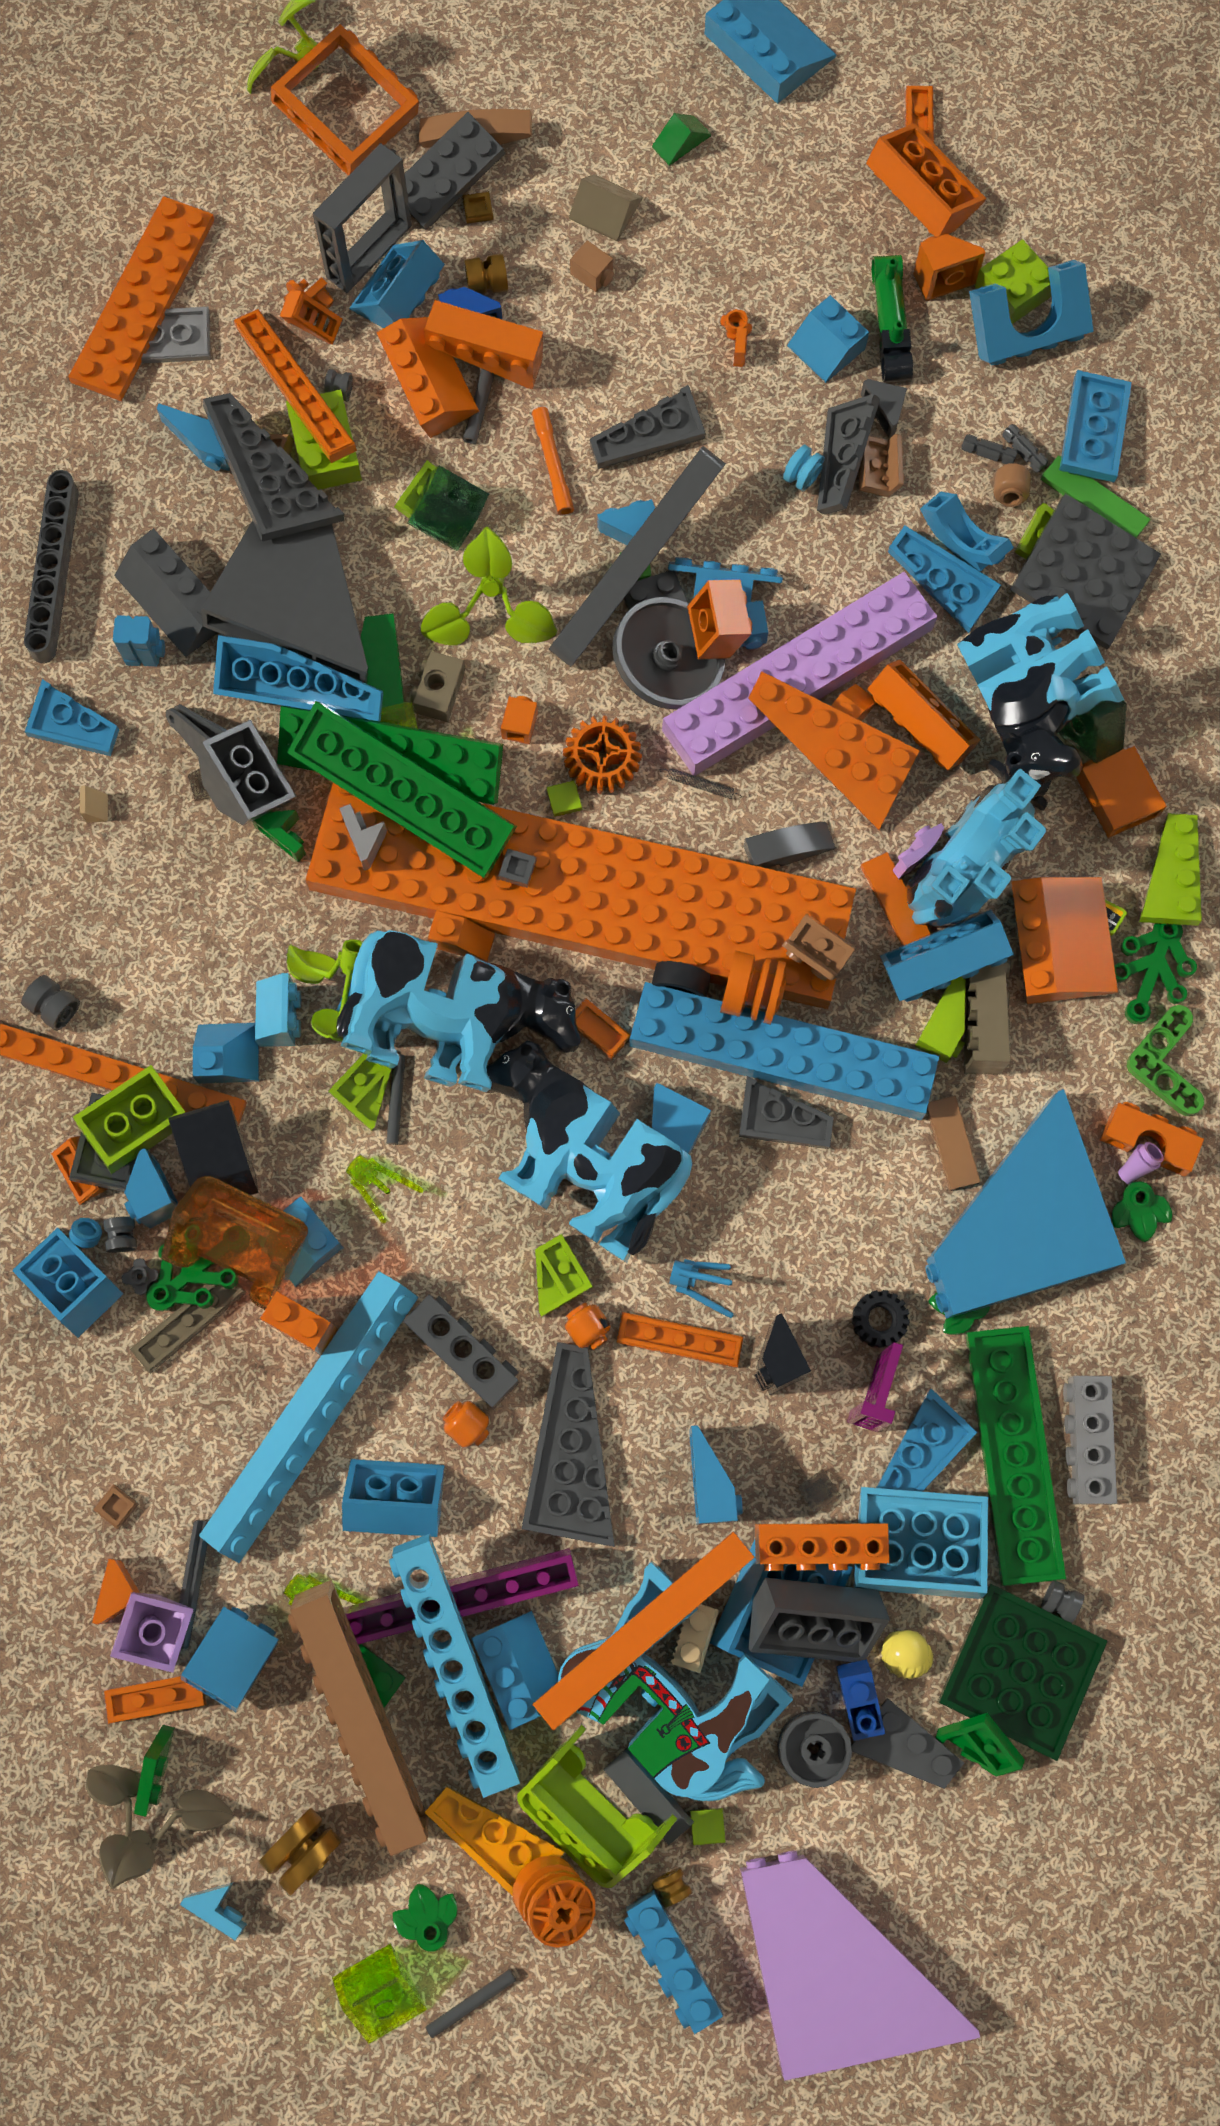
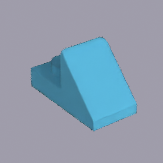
M234 1882L189 1894L180 1903L182 1907L233 1940H236L242 1934L247 1925L241 1920L243 1915L238 1910L230 1906H226L225 1909L220 1907Z

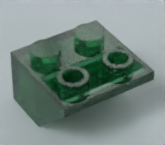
M439 465L429 474L407 524L449 548L458 551L478 520L489 493Z

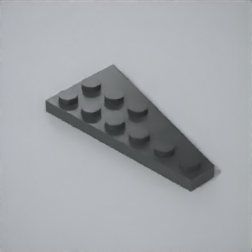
M231 393L203 399L204 410L261 541L344 521V513L328 501V496L322 489L318 490L309 481V476L281 446L277 447L271 440V435L264 428L262 430L252 420V415Z
M557 1342L521 1529L615 1547L588 1348H579L577 1345Z

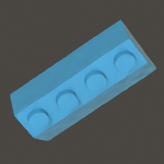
M989 910L882 954L880 958L899 1001L905 1000L909 1002L920 998L923 995L922 992L931 988L939 990L951 984L950 981L958 977H972L979 973L980 968L988 965L991 967L999 966L1008 960L1007 957L1014 954L1001 921L992 910Z

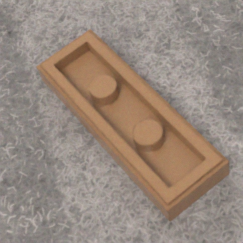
M956 1096L929 1102L927 1113L949 1190L952 1191L979 1184L980 1178Z

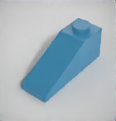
M158 404L157 411L161 421L208 468L219 471L220 468L230 471V467L208 419Z

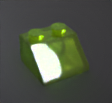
M391 1943L332 1977L342 2011L368 2044L427 2010L402 1958Z

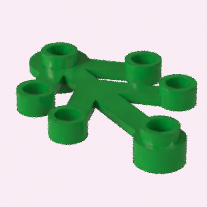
M1155 923L1153 931L1139 937L1128 936L1121 943V951L1126 956H1133L1140 948L1156 943L1152 954L1128 964L1117 963L1114 966L1115 974L1118 968L1125 971L1124 977L1116 974V981L1119 983L1126 981L1131 975L1146 970L1137 998L1132 1000L1125 1008V1017L1130 1023L1142 1024L1149 1018L1151 1009L1148 1002L1158 975L1167 990L1169 1002L1180 1004L1186 999V988L1177 983L1165 958L1169 948L1178 964L1177 973L1181 977L1188 978L1196 972V962L1187 957L1179 941L1183 935L1182 925ZM1165 926L1172 928V935L1164 932ZM1126 942H1132L1135 945V950L1127 949ZM1182 964L1190 965L1191 972L1184 971ZM1173 990H1178L1182 998H1175L1172 994ZM1134 1007H1142L1144 1010V1014H1137L1134 1010Z
M188 1224L183 1230V1236L187 1241L181 1273L173 1280L174 1262L179 1258V1250L172 1243H165L159 1248L158 1254L162 1259L158 1282L152 1284L147 1292L149 1306L160 1312L171 1309L175 1304L197 1305L202 1309L209 1308L214 1302V1296L208 1289L200 1288L195 1293L180 1290L189 1283L220 1285L225 1289L234 1288L238 1284L239 1278L232 1269L226 1268L220 1272H208L205 1270L230 1250L242 1252L247 1249L251 1241L249 1233L239 1225L229 1227L224 1233V1239L197 1260L199 1243L204 1237V1232L197 1224ZM192 1230H198L196 1237L189 1238ZM240 1233L238 1240L231 1241L232 1234ZM168 1249H173V1254L166 1258L165 1252ZM226 1275H233L231 1282L224 1283ZM166 1291L165 1297L157 1300L158 1293ZM208 1294L207 1301L199 1303L200 1296Z

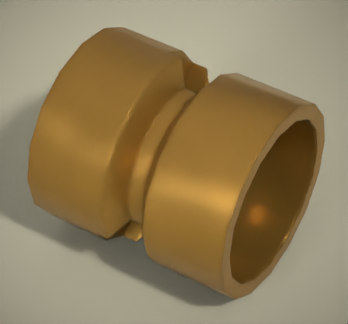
M503 253L489 255L485 261H482L480 257L464 259L469 289L485 295L487 290H491L493 293L508 291Z

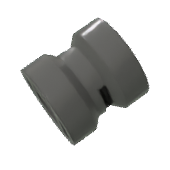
M114 1217L103 1221L104 1230L108 1233V1240L105 1242L106 1252L118 1253L137 1249V1239L133 1237L135 1219L131 1217Z
M1053 1580L1042 1600L1041 1608L1050 1613L1057 1611L1062 1619L1072 1623L1080 1612L1084 1601V1594L1076 1590L1065 1591L1064 1584Z

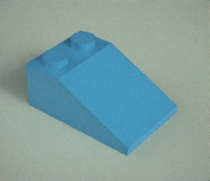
M58 1227L12 1270L49 1311L77 1338L123 1295L122 1291Z
M698 1425L691 1426L689 1435L696 1525L738 1521L737 1515L743 1514L741 1495H735V1487Z

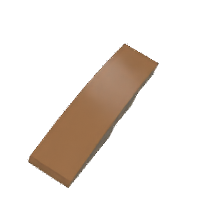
M525 109L468 110L421 118L419 126V143L423 148H430L469 112L502 145L532 137V112Z

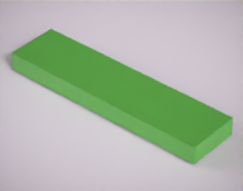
M1059 455L1043 473L1040 480L1062 495L1066 493L1135 538L1141 534L1151 520L1091 477L1060 471L1061 456Z

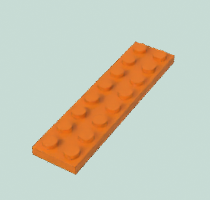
M162 197L68 376L71 383L122 401L142 363L143 354H146L150 347L149 342L153 341L158 332L157 326H161L165 318L164 312L166 309H170L215 220L213 214L173 199Z

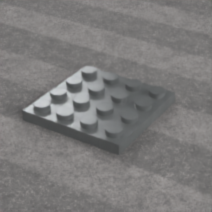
M1065 493L1010 590L1030 603L1041 597L1057 595L1060 599L1064 594L1068 593L1084 624V627L1074 630L1081 634L1088 629L1095 643L1108 649L1118 634L1161 553Z

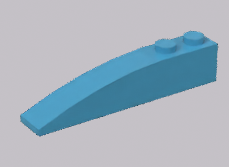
M218 635L213 694L311 710L315 701H318L343 716L373 721L381 720L382 690L277 644Z

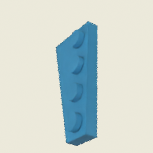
M905 525L889 547L888 553L968 633L972 630L1001 587V584Z

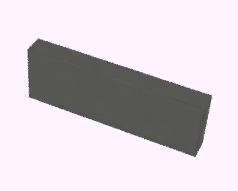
M628 1747L603 1769L642 1815L650 1817L657 1827L672 1814L677 1818L676 1822L663 1837L668 1845L693 1824L694 1821L669 1792L659 1785L628 1750Z

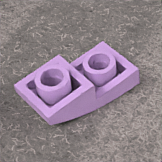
M942 823L933 828L929 825L925 826L914 835L916 839L909 849L898 856L899 862L893 868V872L898 879L911 872L930 852L944 830Z

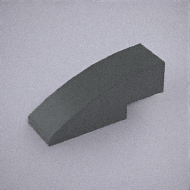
M826 821L781 828L745 838L744 849L750 865L770 868L776 865L781 867L836 849Z

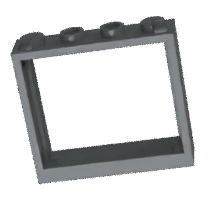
M382 143L312 213L326 278L345 293H348L412 226L403 160L396 155V150L388 149ZM381 186L385 213L347 251L343 224Z

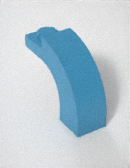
M939 492L920 508L935 536L957 558L978 571H982L988 565L1000 563L1004 560L1005 555L1014 548L1009 538L987 534L977 527L965 512L957 494Z

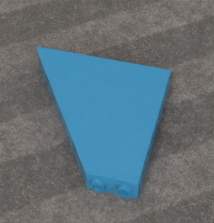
M1064 1089L1055 1093L1047 1101L926 1260L928 1264L925 1267L927 1277L931 1283L935 1284L938 1293L935 1296L937 1307L941 1313L944 1312L946 1319L1115 1269L1126 1263Z

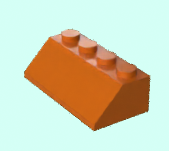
M915 123L879 137L866 162L874 174L886 184L892 193L936 237L955 232L987 199Z
M428 317L400 318L376 333L420 426L432 438L480 411L454 357L425 344L424 329Z

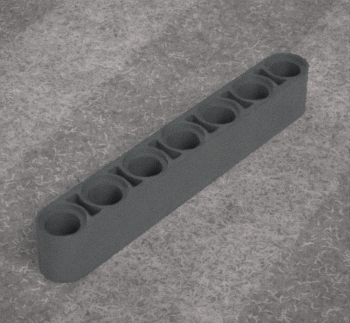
M65 470L52 472L47 480L24 635V645L32 658L38 663L50 662L57 652L79 498V490L71 474ZM68 486L65 490L59 491L60 488ZM64 512L63 515L55 517L57 513ZM61 538L58 542L51 543L54 539ZM57 564L55 568L47 569L50 565ZM53 590L50 595L43 596L45 592ZM49 617L46 622L39 623L42 618ZM46 643L43 648L35 649L39 644Z

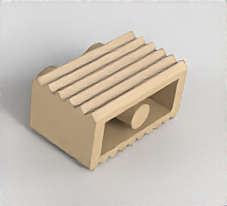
M700 1604L697 1611L682 1622L683 1626L679 1627L681 1632L677 1634L679 1638L675 1640L677 1645L673 1646L675 1651L672 1652L673 1657L670 1658L673 1665L701 1673L718 1615V1609Z

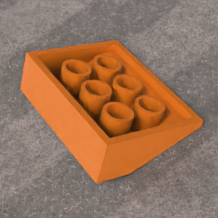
M1038 877L1011 881L1027 1004L1118 993L1102 877Z

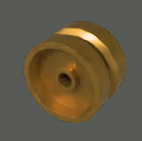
M312 1808L308 1809L259 1860V1864L269 1874L276 1873L288 1861L291 1867L280 1877L279 1885L290 1896L305 1880L309 1882L330 1860L328 1856L343 1841L332 1829L325 1830L315 1841L310 1838L322 1824V1818Z

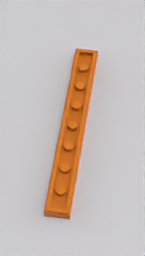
M256 309L235 319L236 329L329 461L333 463L356 452L357 449L354 441L260 310Z
M733 1531L532 1705L554 1731L755 1558L754 1555Z

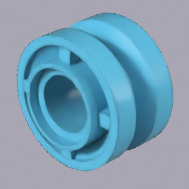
M805 444L792 455L786 465L783 479L789 483L796 480V488L802 492L815 482L822 470L825 459L819 453L812 456V449Z

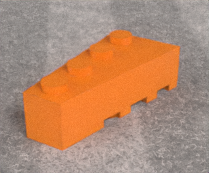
M434 300L424 329L426 345L521 386L533 389L543 359V331Z

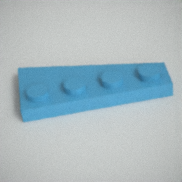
M929 1389L876 1488L923 1492L975 1436L977 1431L937 1393Z

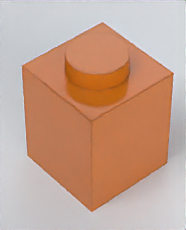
M509 696L501 725L502 739L525 744L531 743L538 715L537 702H533L531 698L525 696H517L516 698Z

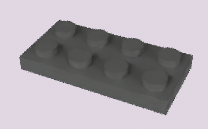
M469 112L404 173L410 214L425 230L432 226L506 154L503 147Z

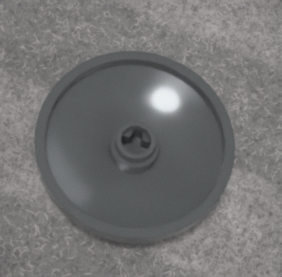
M655 597L644 600L633 606L625 614L614 634L613 657L621 678L637 696L654 706L677 710L720 683L724 673L725 658L698 659L687 607L689 604L668 597Z

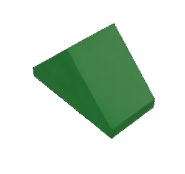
M674 113L653 143L652 148L670 166L711 137V133L694 115Z

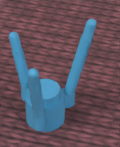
M684 1259V1262L675 1260L669 1284L677 1286L676 1292L686 1294L729 1318L734 1316L731 1311L688 1288V1286L694 1287L697 1279L731 1286L732 1280L699 1273V1269L729 1270L731 1269L730 1264L694 1262Z

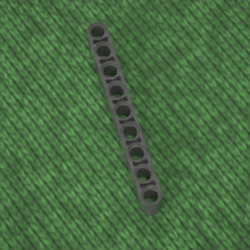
M705 446L701 447L548 649L570 667L574 665L725 466V462Z

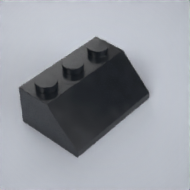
M782 1313L777 1315L769 1326L757 1362V1372L754 1374L761 1391L767 1390L769 1395L804 1379L811 1372Z

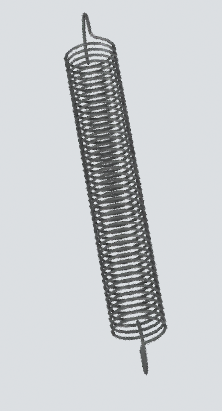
M672 768L671 770L673 771V773L675 774V772H676L677 775L679 776V774H678V772H677L678 770H677V769L675 770V769ZM685 772L682 773L684 777L686 775L689 780L693 777L695 781L696 779L699 781V783L700 781L702 783L704 781L706 785L708 783L709 786L711 787L712 785L714 789L715 785L716 788L718 786L720 790L722 787V789L724 790L725 788L727 792L729 790L731 794L732 792H734V788L731 789L730 787L728 788L724 785L721 786L719 783L717 784L716 782L714 784V782L712 781L710 782L709 780L699 778L698 776L696 777L695 775H689Z

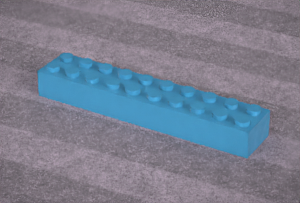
M648 982L644 984L630 1036L629 1047L917 1120H922L926 1115L939 1060L937 1055L778 1015L773 1017L771 1025L763 1023L765 1016L763 1011H758L757 1019L753 1021L751 1020V1008L744 1007L740 1017L720 1013L723 1001L663 986H655Z

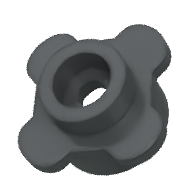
M139 1258L133 1262V1267L129 1272H125L122 1275V1282L126 1285H131L137 1295H144L158 1279L159 1273L156 1269L149 1268L144 1259ZM142 1274L143 1277L139 1280L138 1275Z

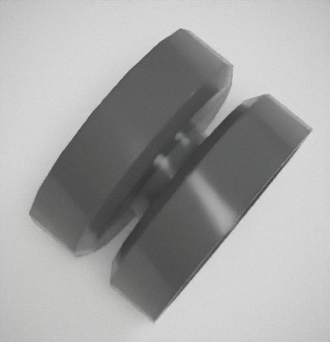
M817 1711L800 1712L786 1722L780 1731L777 1742L778 1757L785 1771L799 1784L812 1788L828 1787L840 1780L849 1768L852 1756L850 1738L844 1727L827 1714ZM810 1743L814 1745L818 1743L819 1750L816 1754H811L807 1749Z

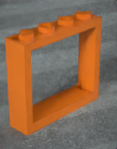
M341 24L271 86V102L348 176L380 143L385 145L418 114L419 100L415 92L403 86L396 74L391 69H386L379 62L376 54L362 46L357 36L352 31H347ZM339 46L401 105L396 112L353 151L291 92L296 85Z

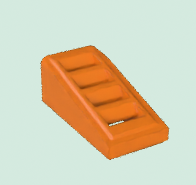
M289 291L280 313V317L331 345L334 343L343 318L302 291ZM307 308H310L306 316V319H303L307 311ZM319 313L318 320L316 322V325L314 326L313 324L315 322L317 314ZM328 318L330 319L325 332H323L322 329Z

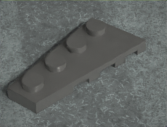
M687 385L681 388L678 394L670 398L667 396L658 401V405L647 411L643 409L634 414V418L627 422H620L590 438V447L597 468L600 469L703 440L706 433L690 387Z

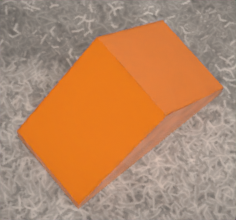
M108 1559L92 1621L94 1624H105L124 1612L131 1592L140 1593L121 1560Z

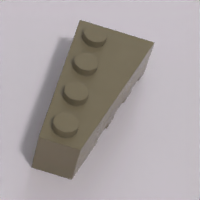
M1009 961L995 967L985 966L979 969L978 974L965 978L964 1074L1000 1075L1011 1062L1009 1042L1010 1021L1008 1019L1010 992L1007 990L1006 979L1009 978L1010 973Z

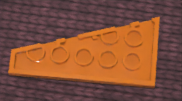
M761 671L748 699L880 830L920 750Z

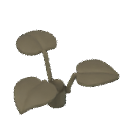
M100 1765L91 1768L87 1772L86 1790L94 1801L107 1806H115L124 1802L126 1807L125 1835L114 1834L103 1840L99 1849L101 1869L111 1889L128 1880L138 1878L152 1869L155 1862L152 1850H156L158 1842L177 1818L181 1817V1822L187 1829L207 1831L229 1823L234 1817L232 1810L220 1798L210 1792L198 1789L187 1791L179 1797L178 1807L180 1810L173 1812L154 1839L151 1840L146 1831L135 1830L132 1832V1801L130 1798L137 1796L140 1781L137 1775L127 1768L115 1765Z

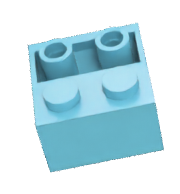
M281 973L256 982L255 1041L259 1047L295 1046V1038L301 1036L300 1019H297L296 1008H301V991L297 990V983H293L289 973Z

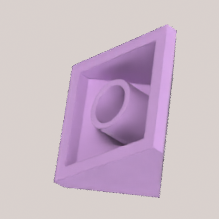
M131 1592L110 1656L173 1673L194 1609L157 1594Z

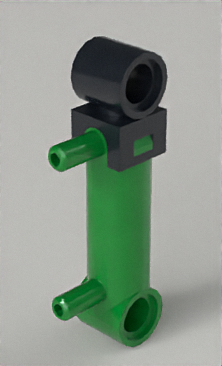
M873 256L871 273L872 283L875 285L882 381L883 383L912 381L913 357L910 352L912 347L910 329H907L902 256Z

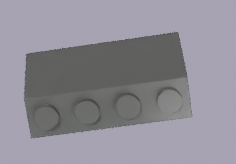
M154 528L133 543L114 576L180 652L187 657L218 633L202 626L201 608L210 591Z
M765 1578L753 1599L749 1650L756 1653L847 1662L866 1660L890 1618L879 1590Z

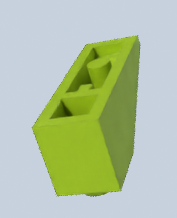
M962 976L950 981L951 984L947 986L915 1047L926 1053L939 1056V1060L945 1063L949 1061L951 1056L957 1058L965 1042L960 1040L965 1032V978H962Z

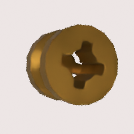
M681 1867L663 1874L652 1882L654 1888L659 1890L662 1895L661 1903L664 1908L682 1901L693 1893L690 1885L684 1883V1873Z

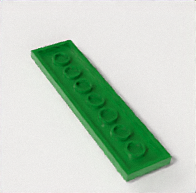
M315 701L287 751L295 759L483 878L488 877L517 827L318 701Z
M281 706L277 764L314 771L287 753L310 710ZM343 716L474 800L491 805L498 803L504 744Z
M1029 1326L967 1332L965 1335L1001 1586L1066 1579Z

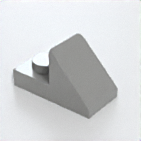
M351 804L339 808L364 871L370 869L387 833L385 823L381 822L366 828L361 813H354Z

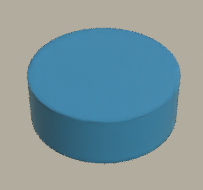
M79 1218L73 1222L69 1237L75 1245L81 1248H92L99 1243L102 1228L93 1219Z

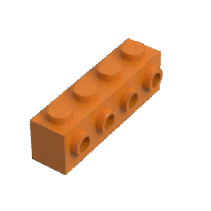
M900 659L887 664L867 689L873 695L874 701L878 705L885 707L893 715L894 721L901 727H905L913 735L914 741L919 746L926 748L933 755L934 761L947 770L961 764L981 741Z
M888 1523L755 1524L756 1564H764V1571H783L784 1564H796V1570H816V1564H828L829 1570H848V1564H861V1570H880V1563H889Z

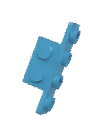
M675 557V562H669L668 570L696 573L694 597L708 580L741 579L742 589L746 593L748 603L751 602L753 580L782 583L783 575L777 574L778 569L761 567L760 572L749 571V566L732 564V569L721 568L720 562L704 561L703 565L692 564V559Z

